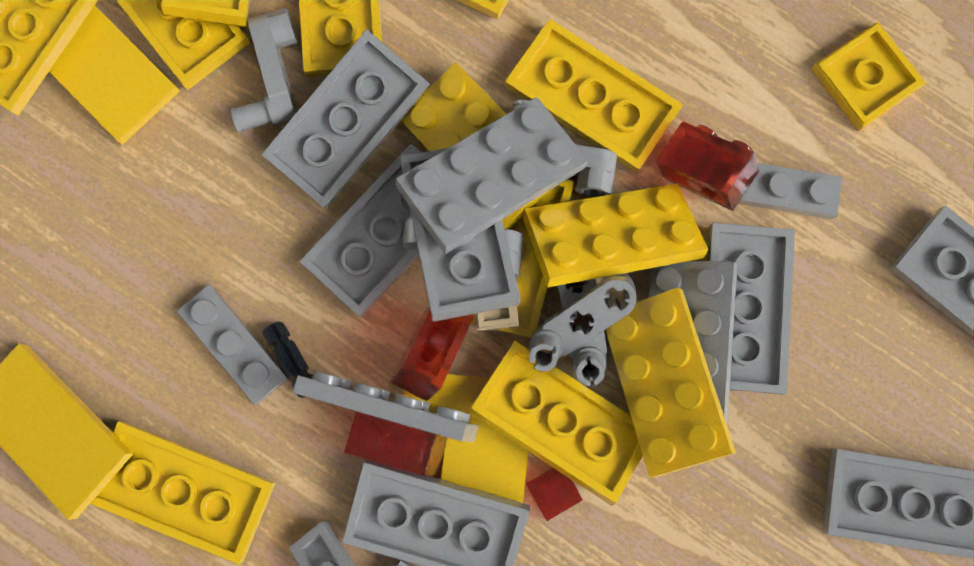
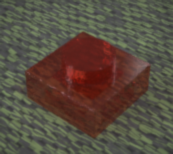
M553 467L525 483L546 521L583 501L573 481Z

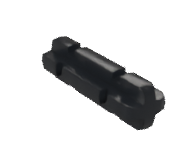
M278 321L267 326L263 330V336L268 345L274 346L272 352L287 378L293 380L294 383L291 384L293 389L298 376L312 379L313 374H308L307 370L309 367L294 340L292 341L288 338L290 333L285 324ZM297 394V396L300 397V398H305V397H306V396H302V395Z

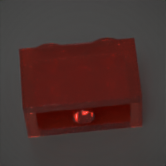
M684 121L681 122L656 159V163L665 180L678 184L680 187L730 211H734L759 173L755 152L749 145L739 140L730 142L718 137L707 126L697 125L695 127Z
M428 306L406 347L390 383L427 402L442 388L474 316L470 314L433 322L430 306Z
M356 411L344 453L421 476H438L448 437Z

